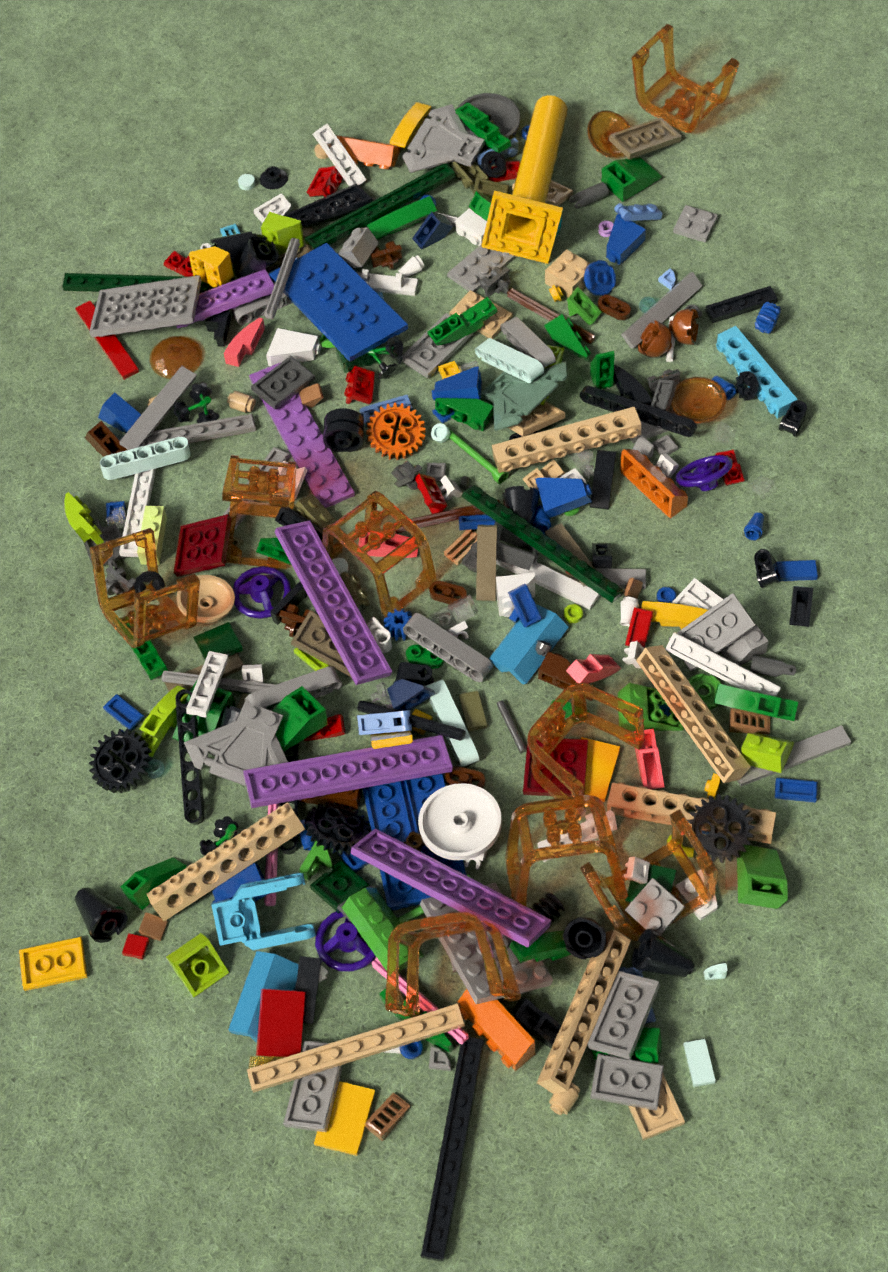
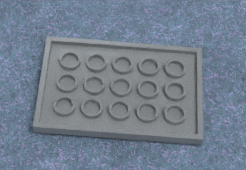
M200 275L100 290L89 331L91 337L119 335L126 332L153 330L161 327L193 323L201 286Z
M496 883L485 885L502 894ZM433 897L421 900V908L476 1005L547 987L552 984L553 979L542 961L536 962L535 959H531L523 963L519 962L510 948L511 942L514 941L511 938L502 935Z

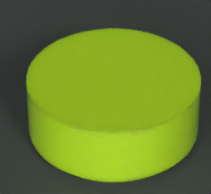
M570 604L565 607L564 619L567 622L578 623L581 621L583 610L579 605Z

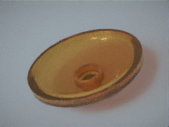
M605 110L597 112L592 116L587 126V133L592 146L600 154L609 158H620L624 154L609 141L610 134L631 127L619 114Z
M172 336L163 339L154 346L149 360L156 374L171 379L181 366L195 372L200 366L203 356L199 344L193 339L185 336Z
M692 377L681 381L676 386L671 405L677 415L691 419L695 423H706L715 420L723 413L726 407V394L723 388L715 381L704 377Z

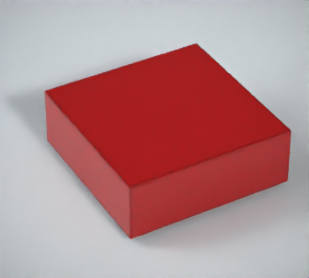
M128 933L122 954L143 959L149 938Z

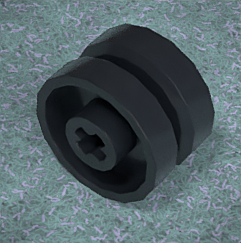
M338 408L328 412L324 418L323 442L325 446L335 452H353L361 448L364 439L363 416L357 411L347 408Z

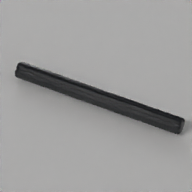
M359 701L357 706L358 711L367 714L398 711L367 701ZM415 715L409 716V723L412 724V727L459 741L465 738L466 732L463 729ZM401 717L397 718L398 723H401Z

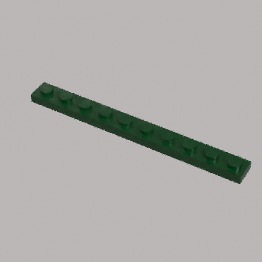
M444 163L305 237V243L311 250L325 243L330 245L351 234L354 229L366 226L455 178V172Z
M65 273L62 287L64 291L100 292V290L179 279L187 276ZM201 281L199 294L214 287Z
M474 485L464 491L462 498L609 602L613 603L623 595L625 590L616 583L607 579L602 573L573 555L571 551L566 550L555 540L542 533L541 530L536 529L525 519L516 515L511 509L499 503L497 499L489 496L481 488Z

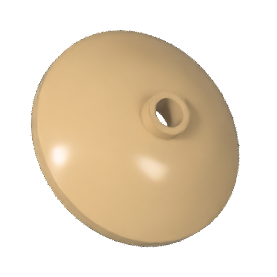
M198 575L189 578L179 587L177 592L179 610L186 617L197 622L209 623L223 619L231 612L235 602L232 587L225 580L212 575Z

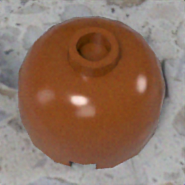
M683 309L675 314L673 321L669 322V330L672 331L673 337L677 342L685 345H694L693 341L696 342L699 324H696L695 318H699L696 309Z
M656 320L654 324L649 323L640 337L643 341L642 345L638 344V351L651 358L662 356L672 346L670 330Z

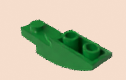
M486 297L462 314H453L429 330L427 334L436 346L454 342L485 326L484 321L498 312L497 308Z
M718 684L714 699L716 704L790 721L795 720L798 707L797 701Z

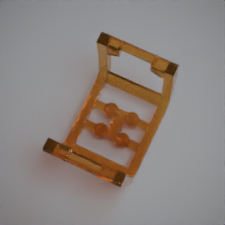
M666 24L632 56L636 99L639 105L651 115L657 118L662 117L668 124L680 131L692 133L718 104L723 103L728 98L739 62L731 58L722 67L721 74L712 83L708 81L703 86L692 82L681 76L675 69L673 26ZM661 39L664 46L667 72L645 92L643 67L649 58V49ZM724 80L720 95L713 93L712 91ZM673 81L683 87L682 89H677L671 98L666 99L665 105L662 108L651 103ZM688 91L696 94L695 96H690L688 101L685 99V94ZM707 101L711 102V104L705 109ZM676 105L678 107V113L675 116H673L668 112L674 111ZM694 110L691 123L681 120L686 119L689 112Z
M231 455L222 494V501H230L229 516L232 518L226 563L286 569L287 563L268 557V560L242 557V550L233 545L237 514L276 518L281 507L294 508L296 462H274L239 458L237 455ZM240 463L284 467L287 468L286 475H279V471L275 468H271L266 472L261 471L259 467L252 466L249 471L239 470ZM239 478L248 479L249 484H240ZM278 482L284 483V487L279 488ZM243 499L256 500V501H265V502H269V503L253 502V501H244Z
M378 491L369 494L365 501L334 524L331 523L323 528L322 544L331 560L343 552L342 547L345 546L370 570L375 580L381 613L385 617H387L388 612L394 613L395 608L398 611L430 587L433 582L437 581L430 546L426 536L412 520ZM377 503L383 508L381 512L377 510ZM366 508L364 522H357L355 529L349 534H346L339 528ZM391 515L396 522L385 523L383 530H381L380 526L383 523V519ZM402 526L412 534L410 538L377 563L367 554L371 549H379L381 544L387 539L393 538L396 534L395 531ZM368 532H370L368 543L364 546L359 547L354 542L357 538L366 537ZM334 537H335V538L338 540V542L334 543V545H333ZM419 548L423 570L415 580L416 588L398 601L397 597H390L384 573Z
M151 528L90 547L97 597L102 613L132 648L143 646L145 642L182 629L193 628L197 624L200 580L195 574L177 579L176 584L154 591L155 589L151 585V581L150 584L145 585V591L135 593V589L108 598L103 564L113 555L112 548L135 541L138 547L145 548L148 571L158 573L154 531ZM178 591L187 592L186 616L167 595ZM157 599L160 604L154 605L149 603ZM134 605V610L129 611L127 616L119 618L114 612ZM164 610H167L169 613L167 615L158 614L159 612ZM173 620L180 624L166 629L167 623ZM129 623L133 627L128 628L125 624ZM150 630H160V632L149 635Z
M575 683L564 689L531 727L527 739L532 756L531 771L534 779L577 821H580L586 815L585 805L581 802V796L584 794L583 783L561 767L549 755L573 726L581 722L588 723L619 738L638 750L644 745L643 709L586 683ZM586 696L621 712L629 723L636 726V733L587 712ZM571 698L572 715L565 720L566 711L562 708ZM536 739L544 744L542 748L537 744ZM541 764L545 765L572 792V799L564 794L540 771Z
M579 795L529 802L515 809L511 817L505 855L512 900L526 907L529 872L533 863L540 860L590 853H603L606 855L613 875L612 882L616 899L620 900L628 897L616 844L601 799L593 795ZM591 807L598 840L581 842L582 829L578 823V811L575 808ZM565 810V820L557 822L556 812L554 811ZM544 813L543 822L547 828V841L551 844L550 847L533 849L527 815ZM568 833V838L573 843L560 845L561 834ZM519 834L524 855L520 861V867L518 859Z
M681 810L670 814L672 839L665 846L642 859L650 864L660 866L659 861L673 853L699 894L698 897L684 905L678 888L673 887L672 895L685 908L671 925L701 908L715 896L718 869ZM685 834L699 855L696 857V860L704 874V882L681 847ZM590 862L581 866V872L615 930L634 941H638L646 929L625 911L630 904L626 903V898L618 886L628 880L624 877V874H627L628 867L613 876L606 877L596 870ZM601 887L604 889L609 888L627 921L616 905L611 906Z
M468 912L447 913L441 916L425 917L399 924L391 932L388 939L385 1009L389 1012L412 1018L419 1016L418 977L419 948L421 944L429 939L469 932L476 933L485 965L490 994L496 997L504 996V999L508 1001L519 1000L521 993L501 931L495 925L487 921H481L477 916ZM422 929H424V931L419 932V933L414 932V931H417V930H422ZM486 931L491 934L502 970L503 983ZM399 943L408 946L406 1007L399 990Z

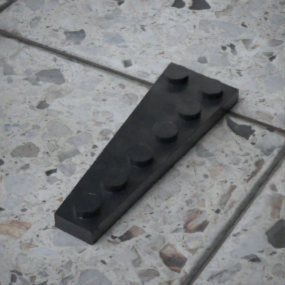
M353 184L283 216L300 220L302 227L360 209L373 201L359 185Z

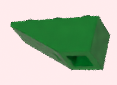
M476 191L469 207L474 213L487 221L492 198Z
M561 314L544 325L556 345L589 363L591 362L589 358L591 352L587 346L583 347L580 342L583 340L578 332L574 333L571 329L574 325L569 317L565 319Z
M436 398L435 410L439 414L447 416L451 413L449 410L451 409L455 412L454 415L450 416L451 418L470 426L474 430L484 431L493 417L494 406L480 399Z
M172 857L135 872L120 887L132 904L144 910L150 904L147 893L184 870L187 866Z
M643 1027L631 1060L659 1063L662 1048L660 1028ZM592 1049L593 1059L596 1060L598 1054L618 1057Z

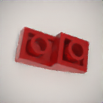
M173 251L164 261L165 267L183 276H193L189 256L185 258L176 251Z
M734 450L715 454L725 455L733 460L731 470L722 476L726 486L745 481L741 466L737 463ZM720 462L719 470L723 468L725 463Z

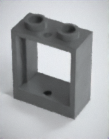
M495 521L494 525H497L496 559L530 570L531 565L537 562L538 551ZM501 540V541L507 542V543H509V544H512V545H515V546H518V547L527 549L528 552H527V551H524V550H521V549H518V548H515V547H512V546H509V545H507V544L501 543V542H499V541Z

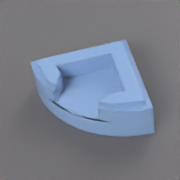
M668 269L658 278V282L670 290L675 286L676 278L672 269Z

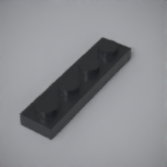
M767 286L707 305L705 311L711 322L715 323L762 308L766 302L775 304L778 298L772 287Z

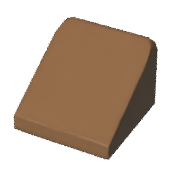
M319 383L299 391L302 404L310 408L323 399Z
M632 577L629 578L623 593L624 596L637 599L643 582Z
M146 912L139 932L143 937L161 941L168 921H163L162 918Z

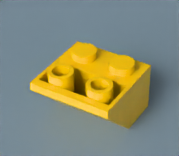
M214 246L189 253L193 276L200 275L201 281L215 288L229 283L234 277L229 252Z

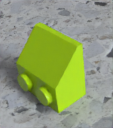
M272 212L268 213L261 225L262 235L267 237V241L270 244L273 242L276 245L280 255L286 253L292 238L299 239V248L304 246L300 220Z
M748 733L741 747V753L750 766L782 773L794 746V741L759 733Z
M202 933L166 957L193 997L229 973L209 939Z

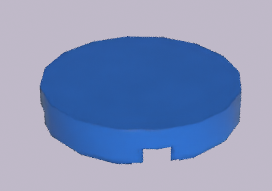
M599 260L590 263L586 267L584 282L590 293L595 296H603L609 294L615 286L616 275L612 266L610 267L606 261Z

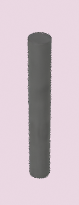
M504 701L497 702L496 705L520 754L527 752V748Z

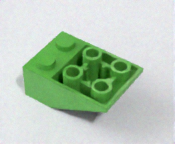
M628 683L618 692L619 728L630 731L654 729V731H683L682 724L671 709L669 710L671 715L667 717L657 706L658 704L667 705L657 689Z
M745 845L744 847L747 852L745 853L740 850V858H737L738 903L778 909L788 900L787 879L777 850Z

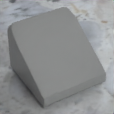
M640 435L632 450H638L642 455L644 454L650 459L653 457L654 445Z

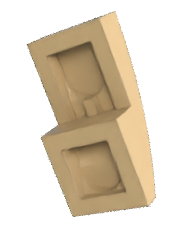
M552 460L541 470L538 468L533 470L523 480L529 488L532 487L538 490L536 478H560L565 473L556 461Z

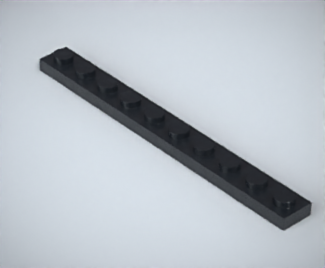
M469 1037L464 1044H460L422 1246V1259L445 1261L484 1047L483 1039Z

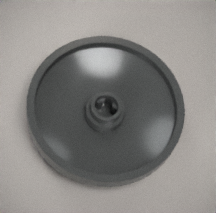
M477 94L465 99L457 107L458 109L464 104L470 103L488 115L489 122L500 129V134L509 140L516 135L520 127V113L517 106L510 99L499 94ZM461 120L466 132L477 137Z

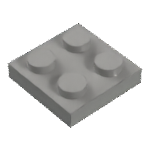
M685 205L673 229V233L706 243L718 215Z
M652 878L625 911L645 929L654 930L662 935L684 910L685 906Z

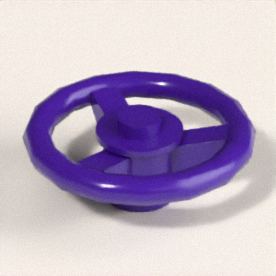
M725 455L708 456L698 459L683 467L676 474V482L683 487H698L701 491L712 490L718 486L717 479L731 470L733 460ZM720 462L725 463L723 468L719 470Z
M266 566L251 568L242 573L234 582V605L239 612L251 618L263 619L271 617L270 611L273 609L270 602L273 596L272 586L280 580L284 587V598L292 590L291 583L284 573L275 568ZM253 575H256L250 581L244 583L246 579L252 577ZM239 594H250L252 600L263 604L265 611H254L246 608L240 601Z
M341 912L331 913L321 922L316 932L315 947L319 958H322V961L328 967L338 971L353 972L366 967L376 956L361 940L357 928L347 918L344 923L338 926L336 934L323 945L324 934L328 926L335 920L345 917ZM339 948L346 953L357 950L365 957L358 962L347 964L333 960L328 954Z

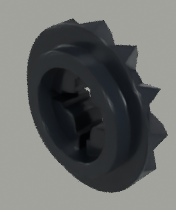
M490 151L482 157L480 167H482L483 173H486L488 177L497 178L505 173L507 163L502 154ZM495 160L496 167L493 170H491V164L489 163H492Z
M750 371L741 372L736 377L737 383L734 384L737 386L736 393H739V398H743L744 401L752 400L758 393V380Z
M142 572V574L136 577L134 584L135 593L144 601H155L164 592V580L157 572ZM152 581L151 585L155 590L147 589L146 591V586L143 582L150 583Z

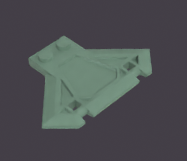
M566 362L544 368V373L531 383L503 372L481 392L482 398L494 402V430L497 431L517 425L523 420L521 418L523 415L530 414L558 387L557 383L559 381H564L567 378Z

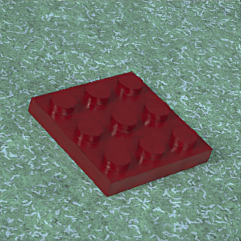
M226 514L182 525L180 527L173 573L179 577L225 566L232 518Z
M528 737L523 795L584 798L588 740Z

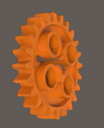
M395 402L393 407L387 404L386 409L380 406V413L374 411L375 417L370 416L371 423H367L366 435H369L368 442H371V448L376 447L375 453L382 451V457L388 454L389 460L392 456H395L396 460H398L400 455L406 459L407 453L413 456L412 450L418 452V446H422V440H425L424 433H426V428L423 427L425 422L420 421L421 415L416 416V409L411 412L410 406L405 409L403 403H401L400 407H397ZM400 417L401 419L399 422V430L396 434V441L394 445H391L393 441V432H395L397 418ZM388 419L393 420L392 423H386L385 421ZM409 423L411 426L405 427L403 424ZM388 436L389 439L384 440L381 437ZM404 439L407 442L403 444L399 440Z

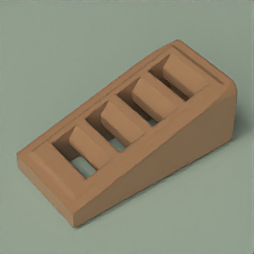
M731 708L729 732L770 735V716ZM744 719H748V725L744 724ZM752 719L756 720V726H752ZM760 720H764V728L760 727Z
M393 1092L367 1120L365 1128L381 1141H384L411 1106ZM393 1101L402 1107L400 1111L391 1104ZM386 1109H391L396 1115L393 1117ZM382 1114L390 1119L389 1123L381 1118ZM376 1121L380 1122L385 1127L381 1129L379 1126L375 1124Z

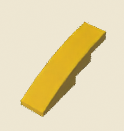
M416 102L398 125L390 140V144L403 148L408 146L425 121V117L429 115L431 106Z
M643 601L641 609L654 612L651 622H660L661 626L680 627L681 630L708 611L703 608L665 602Z

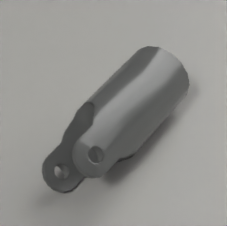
M600 182L570 196L569 202H576L575 208L579 209L609 195L608 188L604 182Z
M753 655L750 671L773 677L783 674L794 676L796 667L778 659Z

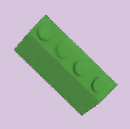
M364 888L347 899L342 907L343 911L357 928L390 977L424 956L376 888Z

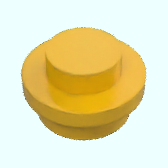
M552 285L549 291L554 301H562L560 297L563 294L560 287Z

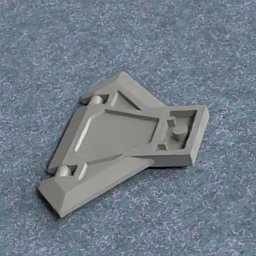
M451 104L430 111L429 116L432 118L425 119L408 146L411 152H405L402 156L410 173L451 161L471 167L482 150L485 139L469 135L466 132Z
M246 701L237 721L184 742L195 768L201 770L203 765L210 766L209 773L246 786L243 770L288 762L276 737L283 715ZM208 754L215 755V758L212 759L207 756Z

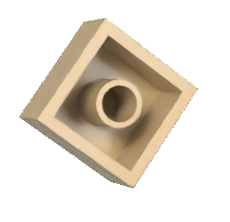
M566 249L545 270V284L550 287L552 285H555V287L559 286L562 294L569 298L577 287L581 290L586 287L584 273L590 263Z

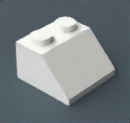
M535 573L496 577V597L499 616L510 617L514 610V605L508 594L509 591L525 583L532 597L535 596Z

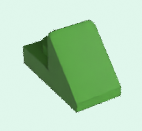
M579 287L567 299L569 316L578 313L588 325L593 324L602 312Z
M315 841L299 869L300 873L304 874V879L307 880L312 875H316L319 864L328 868L333 867L328 850L324 851L323 845L317 847V841Z

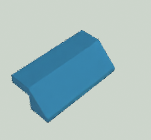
M537 604L536 606L542 619L526 628L523 627L519 619L489 658L500 672L510 671L521 684H527L546 657L537 654L535 650L537 641L542 640L550 643L552 650L569 628L556 613Z
M256 951L228 1030L232 1034L251 1037L257 1043L261 989L295 991L299 964L277 954Z

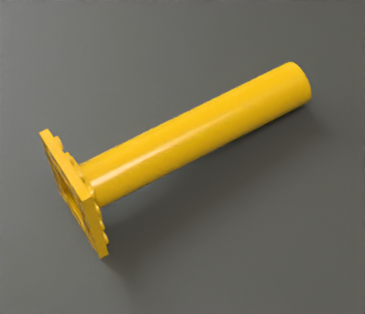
M547 95L537 100L513 193L511 195L494 190L481 247L503 253L507 252L511 255L548 264L563 210L562 207L546 204L567 116V106L561 98Z

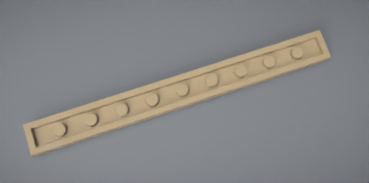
M457 1003L247 1069V1073L254 1093L455 1030L465 1025Z

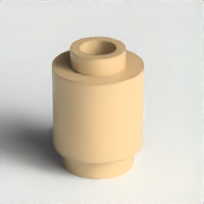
M238 391L230 393L227 400L230 408L244 413H251L256 402L252 396Z
M571 1082L568 1091L553 1094L549 1100L552 1111L558 1115H562V1113L568 1114L579 1098L580 1089Z

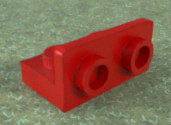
M335 166L319 168L307 193L310 197L321 195L326 197L337 191L343 177Z
M354 366L352 371L347 373L346 382L348 384L344 392L346 404H350L353 399L366 404L372 402L375 372Z
M419 473L415 480L418 489L424 497L425 504L429 507L432 514L442 512L448 505L435 478Z

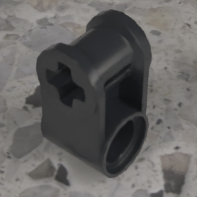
M800 400L794 401L783 416L778 430L787 431L796 437L806 417V403Z
M767 549L758 550L754 555V561L760 587L765 588L766 585L774 582L780 583L781 576L776 559Z
M401 662L398 666L395 682L404 679L426 686L434 683L431 667L427 665Z

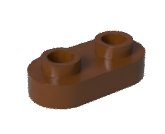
M603 295L598 300V308L603 313L617 320H626L630 317L631 307L629 304L611 295Z
M435 581L430 585V597L435 601L460 606L467 600V592L462 586L443 581Z
M453 766L452 772L445 773L448 785L472 784L473 781H478L479 783L476 786L485 787V776L480 771ZM455 776L459 777L457 781H454L452 778Z

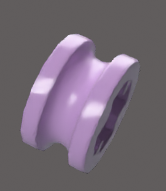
M602 221L599 224V234L603 237H610L613 223Z

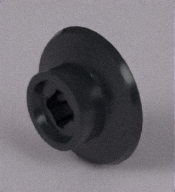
M271 166L260 175L259 181L266 189H279L287 183L288 175L284 170Z

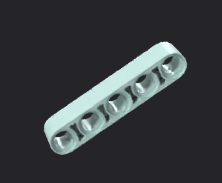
M488 338L475 348L476 355L479 358L481 357L483 362L527 383H531L544 373V368L538 360L491 338Z
M176 437L107 455L100 460L103 477L107 480H114L185 461L191 456L189 443L185 437Z
M444 680L426 685L425 687L435 691V694L428 700L434 713L437 712L436 717L439 723L463 729L466 732L465 738L460 741L446 737L449 745H452L451 750L456 761L460 762L458 764L459 767L478 762L477 750Z

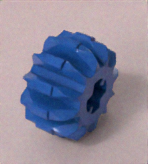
M764 303L756 318L755 328L763 333H771L779 318L780 307L774 303Z
M395 608L394 613L388 612L387 617L384 618V628L390 632L391 638L395 637L397 641L399 637H402L405 641L406 634L403 631V627L412 617V613L410 611L405 612L404 608L401 611Z

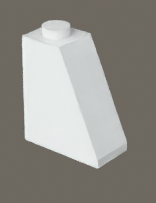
M277 328L266 355L268 366L283 362L289 356H292L298 362L312 361L315 359L316 354L319 355L321 344H319L318 336Z

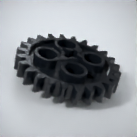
M119 729L118 734L111 731V737L104 735L105 741L98 740L100 746L93 747L96 754H90L94 761L89 762V765L93 767L89 772L94 774L92 779L97 781L96 784L100 787L102 786L104 790H109L112 793H115L117 790L123 793L124 788L130 791V785L137 787L136 781H144L141 776L148 775L145 769L151 768L147 761L153 759L148 755L152 750L148 748L149 743L145 741V738L136 731L131 732L129 729H126L124 732ZM112 750L117 756L120 757L122 761H124L129 767L132 768V771L129 772V770L125 768L123 765H121V763L116 758H114L109 752Z
M720 794L717 795L716 800L709 796L708 803L702 799L703 806L695 805L697 812H690L694 817L693 820H687L688 823L692 824V827L686 829V831L692 832V835L687 838L695 841L691 847H699L696 852L697 854L705 852L704 859H708L711 855L712 862H716L718 857L721 863H724L725 857L732 862V855L740 858V850L745 853L747 852L744 847L745 844L752 845L748 838L755 837V835L750 833V830L756 827L749 824L754 818L747 817L751 811L749 809L743 811L744 803H740L737 806V798L730 802L729 795H726L724 800H722ZM719 808L725 810V816L722 819H717L715 816ZM710 815L716 823L724 825L723 829L735 841L732 842L724 833H717L719 829L707 819V816ZM738 822L741 827L740 831L733 834L731 832V825ZM704 824H709L711 827V831L707 835H703L701 831ZM720 838L726 840V846L723 849H718L717 841Z
M327 802L325 806L318 804L317 808L313 806L312 811H308L304 823V828L307 830L306 835L311 836L310 841H317V847L323 845L324 851L329 848L333 854L336 850L340 855H342L343 851L350 855L352 846L368 835L371 827L368 826L369 821H364V815L358 816V810L353 812L351 811V806L346 809L344 804H341L339 807L335 802L333 806H330Z

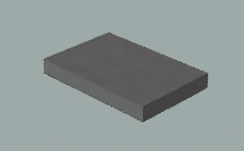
M289 356L251 386V390L276 410L315 380V375L292 356Z

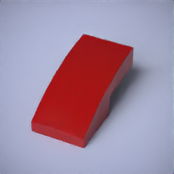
M506 161L507 168L505 173L497 178L488 177L489 181L500 182L516 179L520 161Z
M337 714L328 717V725L305 738L304 741L344 735L343 716Z

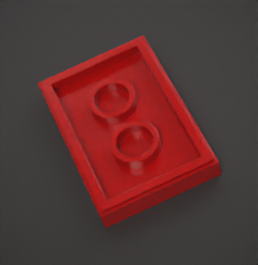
M261 989L256 1056L288 1057L301 1053L305 992Z

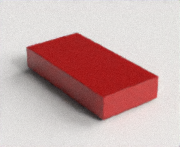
M634 607L625 646L630 647V642L638 641L645 649L653 611Z

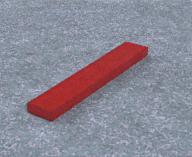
M91 300L75 308L89 331L95 311V306ZM114 334L94 337L123 380L139 373L138 367Z

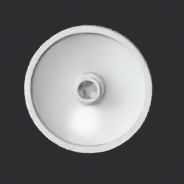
M460 783L445 786L434 792L424 802L420 810L418 824L425 845L433 853L450 860H467L483 854L496 842L502 827V817L497 801L489 792L476 785Z

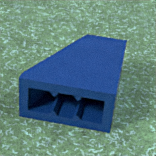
M617 214L607 244L606 257L608 260L621 265L645 241L646 229L632 221H624L621 215Z
M479 366L435 382V388L432 390L433 401L436 398L481 399L482 378Z
M114 392L102 405L98 418L126 434L141 414Z
M540 477L535 479L544 511L550 518L592 502L590 497L593 494L589 484H585L582 479Z
M254 862L212 891L215 898L213 903L233 899L241 884L265 880L257 862ZM268 894L255 896V902Z

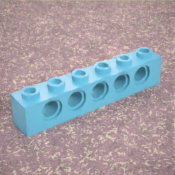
M736 326L718 334L716 343L718 351L720 353L723 352L730 365L733 364L736 368L738 375L745 371L752 372L758 380V399L766 404L769 413L774 414L777 419L784 416L791 404L797 401L794 394Z

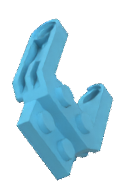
M295 873L241 884L233 899L212 903L220 946L241 941L250 949L258 950L315 937L314 924H304L260 933L261 927L254 897L284 891L288 887L305 885L304 874Z

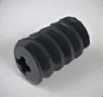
M550 892L545 895V898H540L539 903H534L532 908L529 907V909L550 919L551 923L554 922L552 915L560 918L559 910L565 912L560 900Z

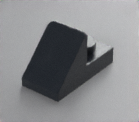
M230 309L206 320L207 331L214 332V340L217 341V346L225 347L231 323Z
M592 543V565L594 568H612L611 543Z
M793 586L789 625L809 627L813 588Z

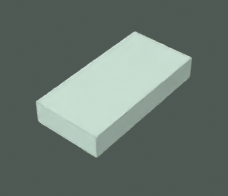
M706 1040L685 1042L683 1046L693 1087L714 1084L716 1080Z

